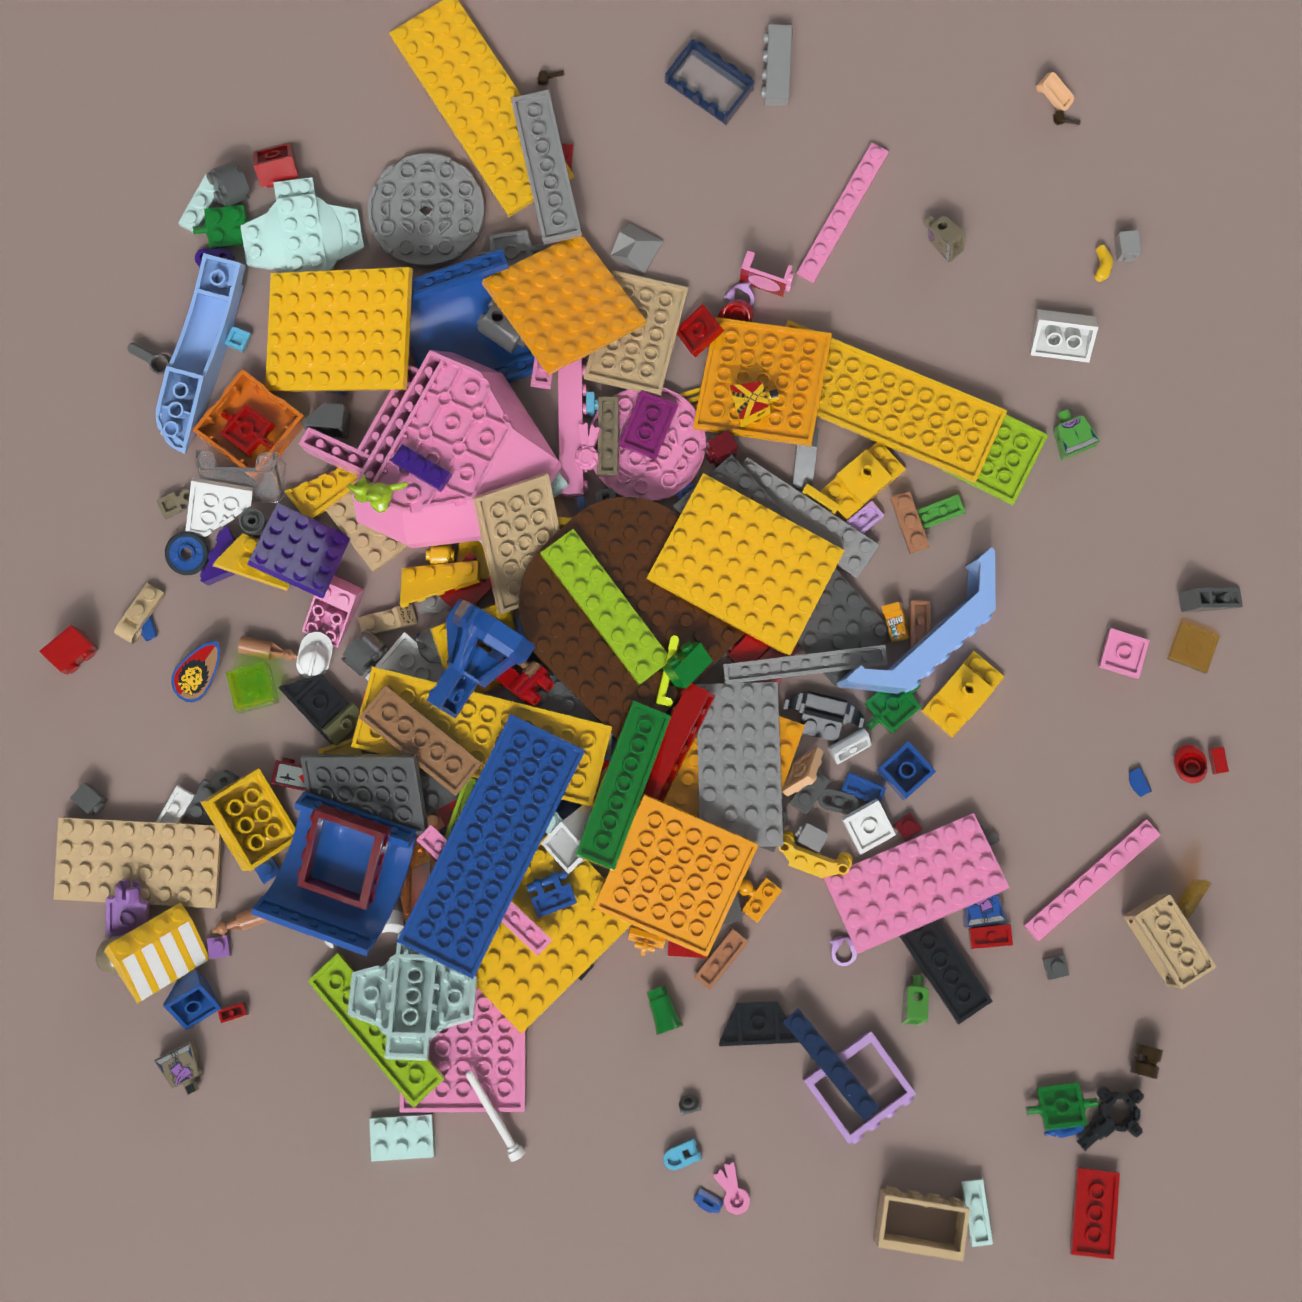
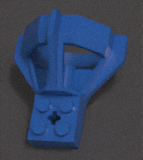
M459 599L446 618L448 661L446 663L449 666L442 672L440 680L431 689L426 701L456 719L478 684L485 688L487 684L514 664H522L529 658L536 646L479 607ZM477 640L493 650L490 653L486 652L476 645Z

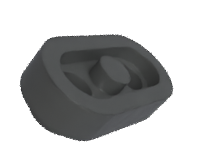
M832 789L824 790L818 798V803L823 809L845 815L857 810L859 807V802L854 795ZM830 796L832 799L831 803H826L824 798ZM849 801L851 808H845L844 803Z

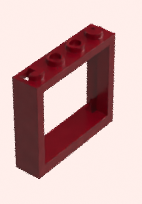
M322 804L314 809L310 816L312 823L306 834L307 845L301 855L303 862L297 872V877L299 878L297 886L366 910L374 902L392 828ZM324 819L375 837L361 895L310 877Z

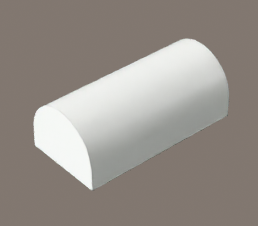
M861 728L828 747V750L836 764H840L867 749L872 743L865 728Z

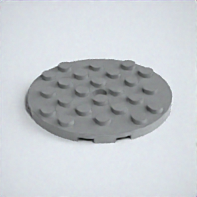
M424 153L402 158V161L393 166L390 165L380 175L375 186L372 187L368 200V220L376 241L391 257L404 264L416 267H435L456 260L474 244L484 222V200L481 189L473 175L462 164L460 165L452 161L451 158L438 154ZM425 206H429L432 209L427 215L421 213V209Z

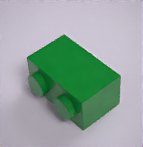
M688 641L681 646V649L674 656L668 659L667 664L662 669L674 686L687 688L713 660L700 642Z

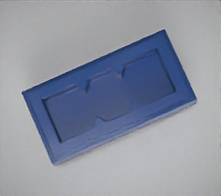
M848 772L841 788L842 792L854 795L856 798L868 803L876 798L881 803L886 787L851 772Z

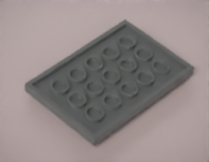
M304 754L300 757L306 792L415 829L417 834H422L428 828L417 754Z

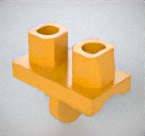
M636 926L630 928L628 940L635 941V948L642 949V956H645L646 951L654 953L655 947L663 949L666 939L646 932Z

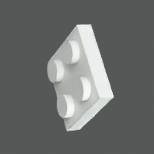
M877 798L841 818L860 855L896 835Z

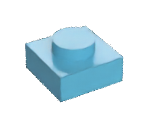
M232 326L224 344L244 353L252 335L249 332Z
M586 392L587 417H594L595 410H598V398H595L594 392Z

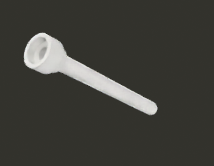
M467 1071L466 1077L508 1147L507 1155L511 1162L520 1159L526 1153L522 1145H518L512 1139L474 1072Z

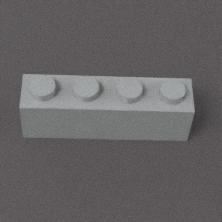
M769 24L768 32H764V44H767V50L763 51V62H766V68H763L762 80H766V84L762 86L761 98H765V106L788 107L792 25Z

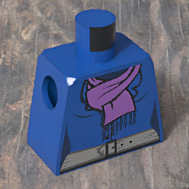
M997 894L963 909L964 927L1006 922Z

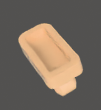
M1054 72L1047 73L1036 86L1037 91L1044 93L1057 110H1067L1074 101L1073 94Z

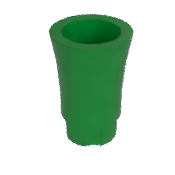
M665 986L647 992L656 1035L684 1026Z

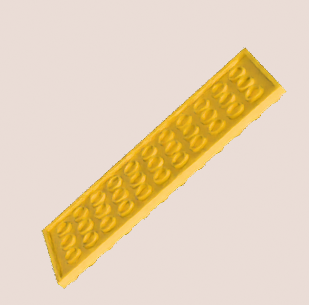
M442 0L389 32L391 39L508 218L534 203L511 98L521 96V94L458 0ZM566 163L569 180L574 178V174Z
M790 320L787 321L785 326L812 330ZM832 338L817 417L976 483L1007 410Z
M372 667L359 717L386 685L479 760L482 765L472 776L479 778L510 714L585 750L562 799L593 806L612 726L476 692L471 694L455 719L426 701L431 689L437 685L436 682ZM358 718L351 747L379 754H403Z

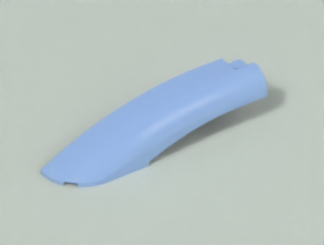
M204 253L190 308L169 365L166 366L156 407L158 430L161 431L165 441L172 448L185 454L195 435L192 429L203 417L227 350V346L224 343L235 322L243 290L241 283L246 267L242 263Z

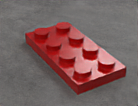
M1076 1167L1070 1245L1071 1255L1114 1260L1120 1183L1119 1172Z

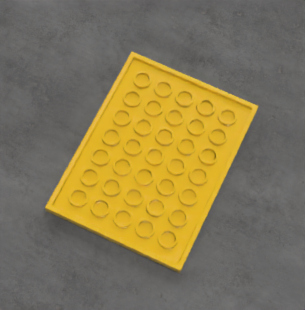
M410 267L271 273L265 379L267 390L269 392L407 390L413 269Z
M703 473L646 579L783 654L790 656L845 550Z
M541 842L512 902L552 941L537 956L501 921L475 974L477 977V988L521 1034L632 925L593 908L605 879L587 860L580 863L569 874L566 872L568 878L560 880L562 886L570 883L577 903L538 918L531 898L538 896L537 890L528 892L526 885L532 883L534 879H543L550 876L552 872L557 871L558 873L564 870ZM554 883L543 887L545 893L556 889Z

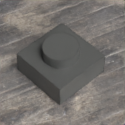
M1064 955L1043 959L1048 980L1069 975Z

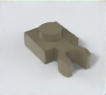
M189 489L183 490L180 496L173 492L156 500L165 519L183 512L182 506L189 505V500L185 499L190 494Z

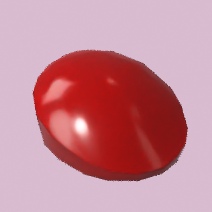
M737 299L723 306L717 317L752 322L754 314L748 302Z
M1185 745L1176 751L1174 766L1180 779L1191 784L1201 782L1207 774V759L1204 753L1194 745Z

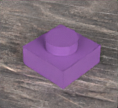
M229 935L207 939L209 959L232 956Z

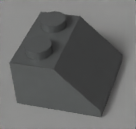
M331 401L330 403H323L302 420V426L305 430L309 427L329 437L348 438L351 415L341 402Z

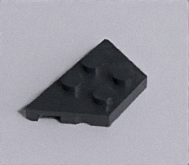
M318 674L308 679H301L278 687L332 745L333 743L322 729L349 703L322 674Z
M778 1001L746 1002L735 1004L719 1041V1047L799 1043V1041L782 1022L786 1016Z

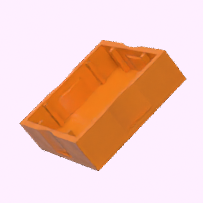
M241 369L224 390L221 398L208 409L192 431L253 479L260 482L303 429L302 420L305 419V416L282 398L273 395L261 382ZM246 404L273 422L276 427L267 436V439L274 443L273 447L270 446L271 449H267L261 444L249 456L223 438L220 432L226 427L228 422L221 417V413L224 410L234 415Z

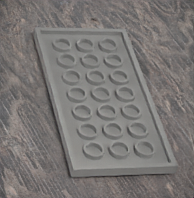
M778 682L735 683L727 685L726 683L696 684V686L716 695L697 733L699 818L759 844L758 847L783 846Z

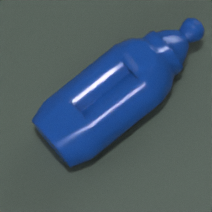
M1084 1127L1045 1131L1044 1135L1064 1138L1080 1134L1084 1131Z

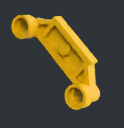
M788 830L783 831V846L778 848L788 859V866L823 879L824 877L837 874L845 875L848 873L849 868H851L853 857L848 852H841L837 855L836 859H832L795 845L794 833Z

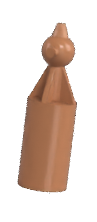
M241 636L239 640L238 653L268 660L284 657L286 660L291 661L298 657L294 650L287 649L284 651L274 642L247 636Z
M251 908L237 913L228 923L219 920L212 933H219L224 937L228 929L244 931L270 921L252 915Z

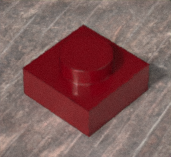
M908 813L893 825L905 841L922 830V827L911 813Z

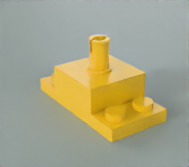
M877 442L843 468L836 475L835 479L820 492L840 505L837 512L845 521H848L906 469L883 444Z
M973 651L921 712L952 738L994 692V689L1003 680L1004 676Z

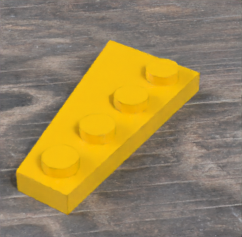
M337 468L333 472L320 475L319 478L309 482L306 481L300 484V486L293 489L290 488L284 492L301 514L316 519L327 508L350 492L347 486L349 484L354 485L358 476Z
M477 560L402 568L400 606L403 608L409 606V603L424 601L427 597L440 596L445 594L446 591L458 590L479 583L480 562Z

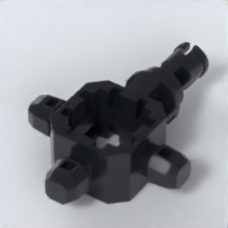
M1104 1086L1098 1088L1096 1094L1103 1101L1098 1106V1113L1100 1115L1092 1121V1125L1089 1127L1090 1130L1076 1142L1086 1152L1098 1139L1107 1138L1115 1130L1118 1132L1128 1131L1132 1136L1139 1137L1143 1130L1137 1123L1141 1116V1110L1136 1106V1103L1139 1104L1143 1100L1144 1094L1139 1089H1134L1129 1093L1130 1096L1122 1092L1114 1091L1112 1093ZM1118 1099H1122L1131 1111L1129 1113L1130 1116L1125 1118L1121 1124H1116L1107 1112L1109 1107L1116 1103Z

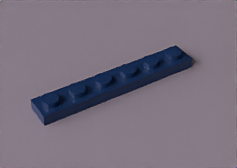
M799 1008L782 1021L863 1121L880 1108Z

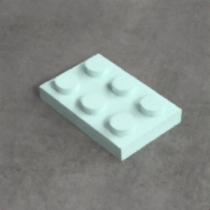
M433 1114L374 1117L369 1119L371 1162L431 1158L435 1156Z

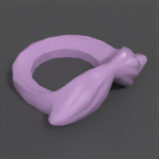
M751 282L738 283L735 287H731L724 298L728 299L729 302L735 300V289L739 288L748 293L750 296L749 304L752 307L755 297L750 289Z
M837 936L829 941L832 944L831 958L836 964L848 966L856 960L857 952L850 937ZM843 940H847L852 951V957L847 962H841L836 958V951Z

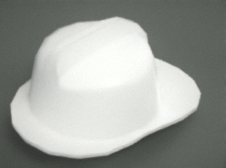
M312 632L303 638L297 657V669L303 677L310 678L318 674H326L333 649L332 642L326 634Z

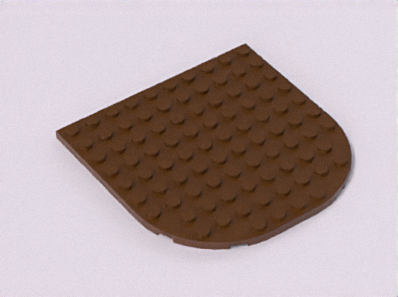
M616 497L599 501L574 516L533 557L521 581L518 598L520 624L526 639L536 646L533 650L535 655L601 724L612 726L611 734L617 740L633 700L663 713L671 707L656 703L664 670L662 668L638 685L540 555L543 550L574 529L667 654L670 639L674 635L680 639L678 651L685 642H700L713 661L692 684H695L745 634V632L646 579L679 516L659 503L637 497ZM670 680L666 697L671 698L674 704L681 697L683 688L674 686Z

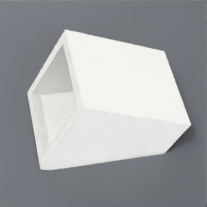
M582 805L564 819L541 842L568 874L585 860L574 854L591 812V806Z

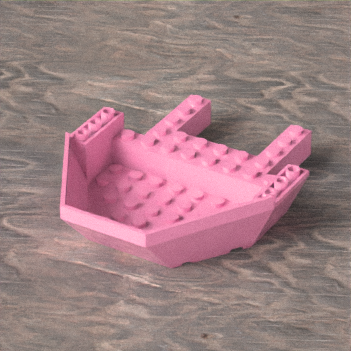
M429 350L419 369L408 365L407 390H391L358 449L309 427L299 442V445L308 454L358 476L355 483L362 479L364 474L370 483L380 482L390 485L408 482L405 488L393 492L392 500L388 504V510L383 513L376 512L370 506V502H358L354 499L353 492L352 495L358 523L401 542L410 548L482 540L472 497L542 473L549 474L550 483L552 484L562 466L501 372L454 352ZM402 444L453 475L441 492L391 462V459Z

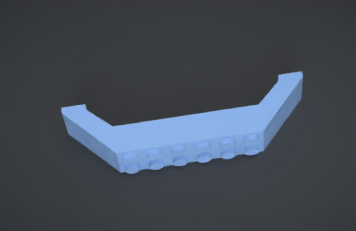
M992 547L987 549L965 566L968 570L966 599L888 670L864 669L861 665L848 672L836 684L841 688L895 694L903 691L907 693L909 690L915 689L921 683L919 680L929 676L935 670L934 667L936 665L942 664L949 658L948 654L950 652L956 651L964 644L963 640L967 637L970 638L978 631L977 627L981 624L984 625L992 618L991 613L996 610L995 550Z

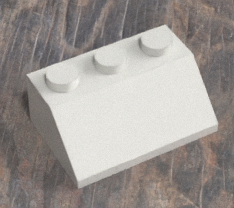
M1037 309L1033 325L1030 355L1089 362L1098 331L1096 316Z

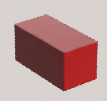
M1224 747L1209 749L1208 754L1212 774L1229 772Z
M245 1002L218 1010L221 1023L249 1015Z

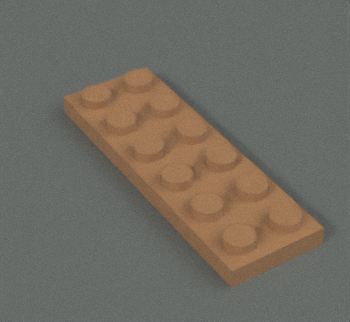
M386 685L359 717L403 754H417L418 766L455 796L458 795L482 765L479 760Z

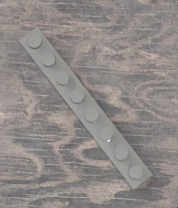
M885 645L723 664L727 685L852 670L861 665L863 668L888 665Z

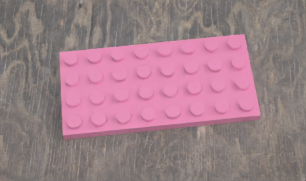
M974 813L856 863L849 868L848 873L845 875L837 874L824 877V881L857 954L1010 888Z

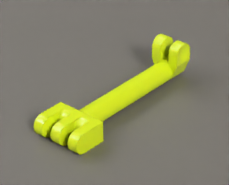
M675 635L670 639L665 665L668 659L678 651L680 639ZM664 671L656 703L671 706L673 700L666 697L670 679Z

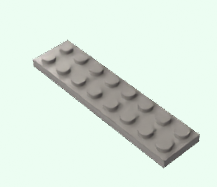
M549 89L513 97L511 102L543 244L546 245L581 237L582 233Z
M747 457L742 464L744 469L786 515L797 525L845 550L837 566L858 578L879 547V544Z

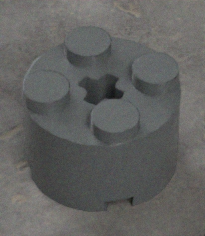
M234 161L213 168L206 174L209 183L214 186L215 192H213L215 200L217 203L222 202L226 207L250 198L247 195L250 192L247 180L242 171H237L235 167H238V164Z
M369 630L361 633L364 635L361 639H354L343 653L345 657L341 658L359 676L369 674L372 667L376 666L375 663L382 659L389 651L387 645Z

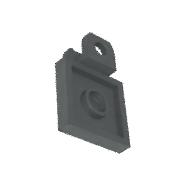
M230 770L219 771L212 782L206 779L203 780L184 816L198 824L214 825L200 802L240 779V776Z

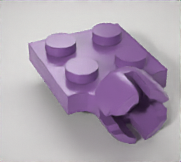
M130 879L119 881L115 886V895H109L106 898V935L123 936L149 921V900L142 899L141 886L136 880H133V887L131 888Z

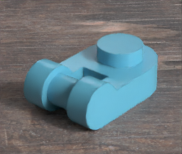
M695 1138L687 1140L665 1152L663 1161L668 1169L678 1170L703 1158L701 1152H698L695 1146L697 1145ZM688 1149L691 1156L685 1158L682 1151Z

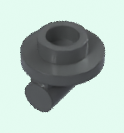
M687 1095L679 1101L681 1116L701 1110L696 1096Z

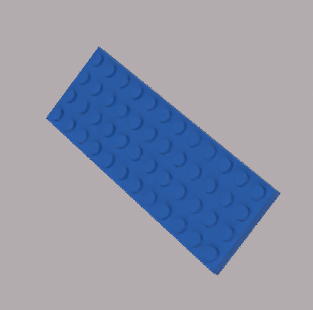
M510 714L397 940L398 943L471 979L474 978L585 750Z

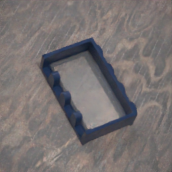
M694 39L689 42L665 73L666 84L725 125L729 123L750 93L754 91L755 82L751 76L741 73L734 64H728L718 53H712L702 42H697Z

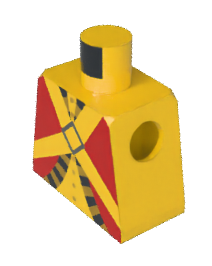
M760 381L730 385L731 396L741 427L769 415V403L780 400L776 388L765 391L763 383Z

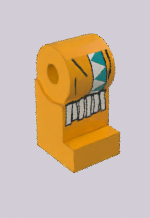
M896 602L881 606L892 642L909 639L908 625L902 603Z

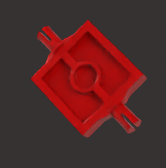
M245 404L234 415L227 410L221 413V417L228 422L226 427L220 432V435L247 455L251 456L261 444L267 449H271L270 446L273 447L274 443L267 439V436L276 426Z

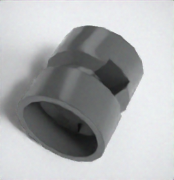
M248 508L240 514L239 525L249 536L260 539L269 519L260 510Z

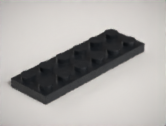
M938 920L899 936L957 1024L962 1023L993 1002Z

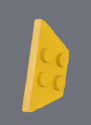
M243 533L212 565L283 590L289 589V583L247 565L259 539Z

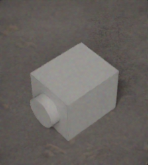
M1139 230L1122 231L1116 235L1114 242L1117 261H1124L1125 263L1135 261L1141 254Z
M808 823L804 826L800 825L795 834L798 837L797 843L816 853L820 852L829 835Z

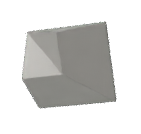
M629 223L619 232L610 257L645 274L663 241Z

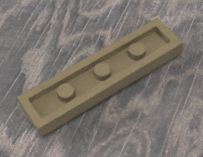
M599 397L598 427H600L601 432L598 437L599 462L597 465V476H618V397Z

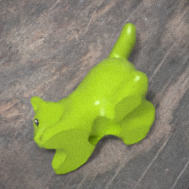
M364 474L362 479H359L354 485L349 484L347 488L354 493V499L358 502H370V506L376 512L383 513L388 510V504L392 500L393 492L405 488L408 482L390 485L380 482L370 483Z

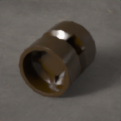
M1136 1043L1134 1050L1136 1059L1132 1060L1130 1072L1157 1079L1159 1073L1157 1063L1161 1062L1163 1050Z

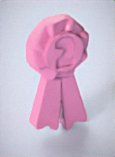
M588 423L578 424L582 447L576 451L575 462L580 469L591 470L599 462V453L594 447L601 429L591 425L589 432Z
M731 1162L730 1164H724L727 1178L721 1169L718 1170V1173L713 1174V1177L726 1191L724 1204L728 1212L739 1215L747 1211L750 1198L745 1190L738 1188L735 1164Z

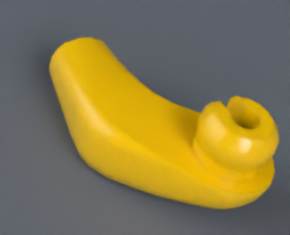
M1104 244L1096 248L1100 263L1094 278L1098 282H1102L1109 277L1114 263L1112 255Z

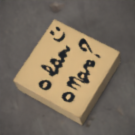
M412 605L403 608L396 606L392 609L398 628L417 624Z

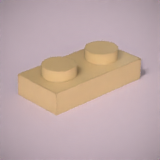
M392 609L358 617L361 632L369 630L376 635L403 628L397 627Z

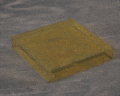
M1182 621L1178 627L1167 659L1206 674L1220 635Z
M1206 879L1192 880L1178 901L1177 906L1185 918L1191 917L1210 887L1211 883Z

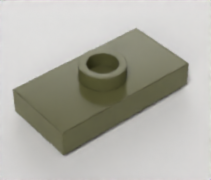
M350 702L322 729L334 745H337L357 726L359 709L354 703Z

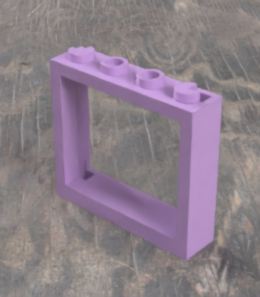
M870 1030L838 1052L837 1056L842 1062H845L869 1043H872L906 1092L851 1133H848L814 1085L826 1076L822 1069L818 1067L803 1078L805 1084L848 1144L851 1142L855 1144L864 1137L862 1135L868 1129L870 1131L876 1129L880 1125L879 1121L885 1117L889 1119L897 1113L896 1109L902 1104L903 1106L908 1105L914 1100L913 1096L916 1095Z

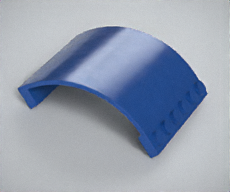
M502 249L412 279L409 345L418 369L429 350L454 352L501 372L508 383L532 375L535 356L527 346L523 348L519 345L515 352L511 354L480 333L477 328L478 319L482 314H487L490 309L488 305L492 300V297L482 285V280L497 272L509 269Z
M304 791L295 802L294 809L299 810L300 813L287 855L272 885L252 908V915L367 956L384 930L400 896L413 856L417 830ZM322 804L392 828L374 902L366 910L297 886L299 879L297 872L303 862L301 855L307 845L306 834L312 823L310 816L312 811ZM324 819L310 877L361 895L375 837Z

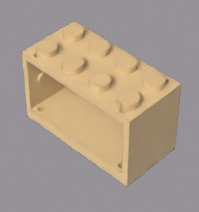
M1170 894L1155 895L1122 916L1167 987L1183 989L1217 967Z
M886 1186V1189L880 1188L873 1240L879 1248L963 1261L970 1208L964 1204L965 1202L961 1201V1198L949 1196L947 1200L940 1198V1195L928 1193L927 1196L919 1194V1191L907 1189V1193L898 1191L899 1188ZM889 1200L922 1205L926 1208L934 1207L957 1211L953 1244L885 1233Z

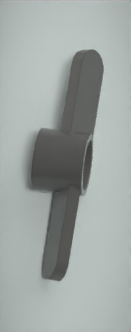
M134 342L127 346L129 353L148 362L150 369L154 373H165V370L160 371L156 367V359L163 357L168 366L171 360L169 355L155 354Z

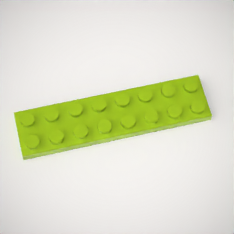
M574 529L540 553L638 685L665 666L667 652Z
M337 953L308 980V983L413 1108L416 1107L446 1078L429 1058L428 1061L385 1058L387 1037L379 1027L347 1014L352 972L356 971L341 953Z

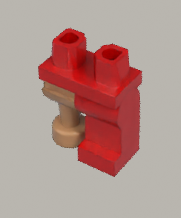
M528 660L519 665L523 669L520 674L510 667L495 678L497 682L522 702H528L534 706L541 699V696L537 693L538 689L542 687L546 691H550L555 685L543 666L537 662L530 663Z

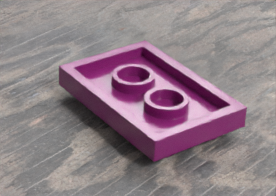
M641 390L619 446L656 460L678 409V404Z

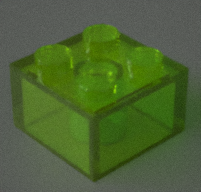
M264 661L225 672L236 712L242 714L279 703L271 667L267 662Z

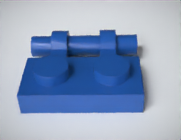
M565 870L558 873L557 871L552 872L550 876L543 879H534L532 883L526 885L528 892L537 890L538 896L531 898L538 918L577 903L570 883L564 886L561 884L560 880L568 878ZM554 883L556 889L545 893L543 887Z

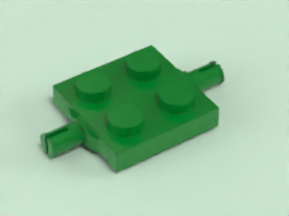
M244 205L204 209V226H193L194 235L206 234L209 248L218 249L244 246L241 225L249 221L245 216Z
M919 684L915 689L909 690L907 693L904 691L898 694L877 692L864 703L873 715V718L865 726L868 727L873 723L868 728L871 731L877 724H881L892 734L922 708L913 695L921 685Z
M1079 1082L1037 1087L1038 1105L1026 1106V1114H1040L1045 1131L1087 1126L1086 1108L1098 1106L1097 1097L1084 1099L1080 1091Z

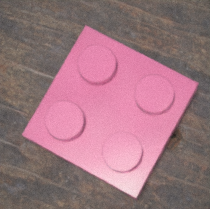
M1110 628L1098 667L1138 679L1150 640Z

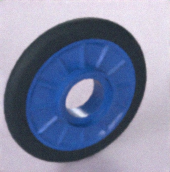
M177 533L170 538L165 547L166 562L178 574L194 575L200 572L208 562V546L202 537L195 533ZM184 548H189L192 551L190 559L182 557V550Z

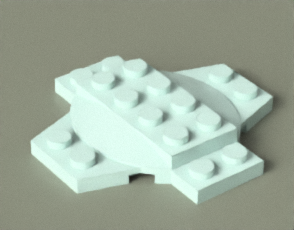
M312 177L274 182L276 202L269 209L268 213L241 225L247 266L268 270L275 269L280 273L331 271L334 269L337 261L344 260L364 250L358 210L329 205L317 197Z
M397 942L396 954L390 957V960L385 965L380 967L377 965L352 972L347 1014L379 1027L387 1037L386 1059L428 1061L431 1039L440 1033L442 1029L474 1020L477 977L474 976L471 979Z

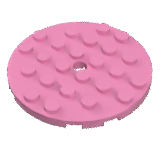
M663 388L660 398L678 404V409L657 459L653 460L620 447V440L641 393L627 389L612 396L619 398L618 476L597 477L607 488H612L615 494L620 497H637L653 502L669 499L685 488L690 482L692 483L699 473L706 451L705 431L693 429L696 414L693 406L679 394ZM598 411L593 417L590 427L591 425L595 428L598 427ZM597 439V442H596L595 447H594L597 452H598V439ZM596 466V467L593 468V470H594L595 474L597 475V466Z

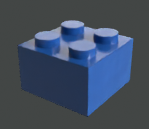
M909 741L876 769L902 800L907 799L936 773L935 769Z

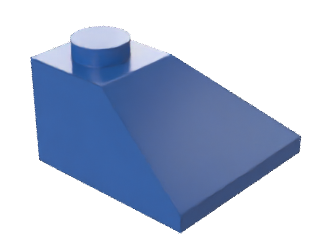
M197 969L178 979L163 1003L164 1008L185 1030L222 1009L207 980Z

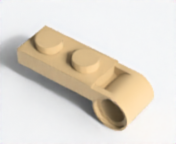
M146 583L117 624L114 634L134 644L141 635L143 625L165 596L164 592Z

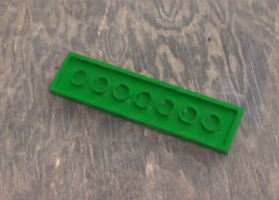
M634 700L632 701L574 854L575 856L612 871L615 870L670 721V715Z

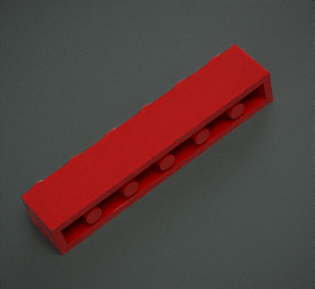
M692 683L687 688L682 689L681 698L672 709V716L642 797L646 794L662 802L664 801L716 695Z

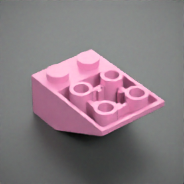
M333 576L324 598L322 599L314 595L302 632L305 634L312 632L326 634L330 638L332 645L338 648L359 606L364 589Z

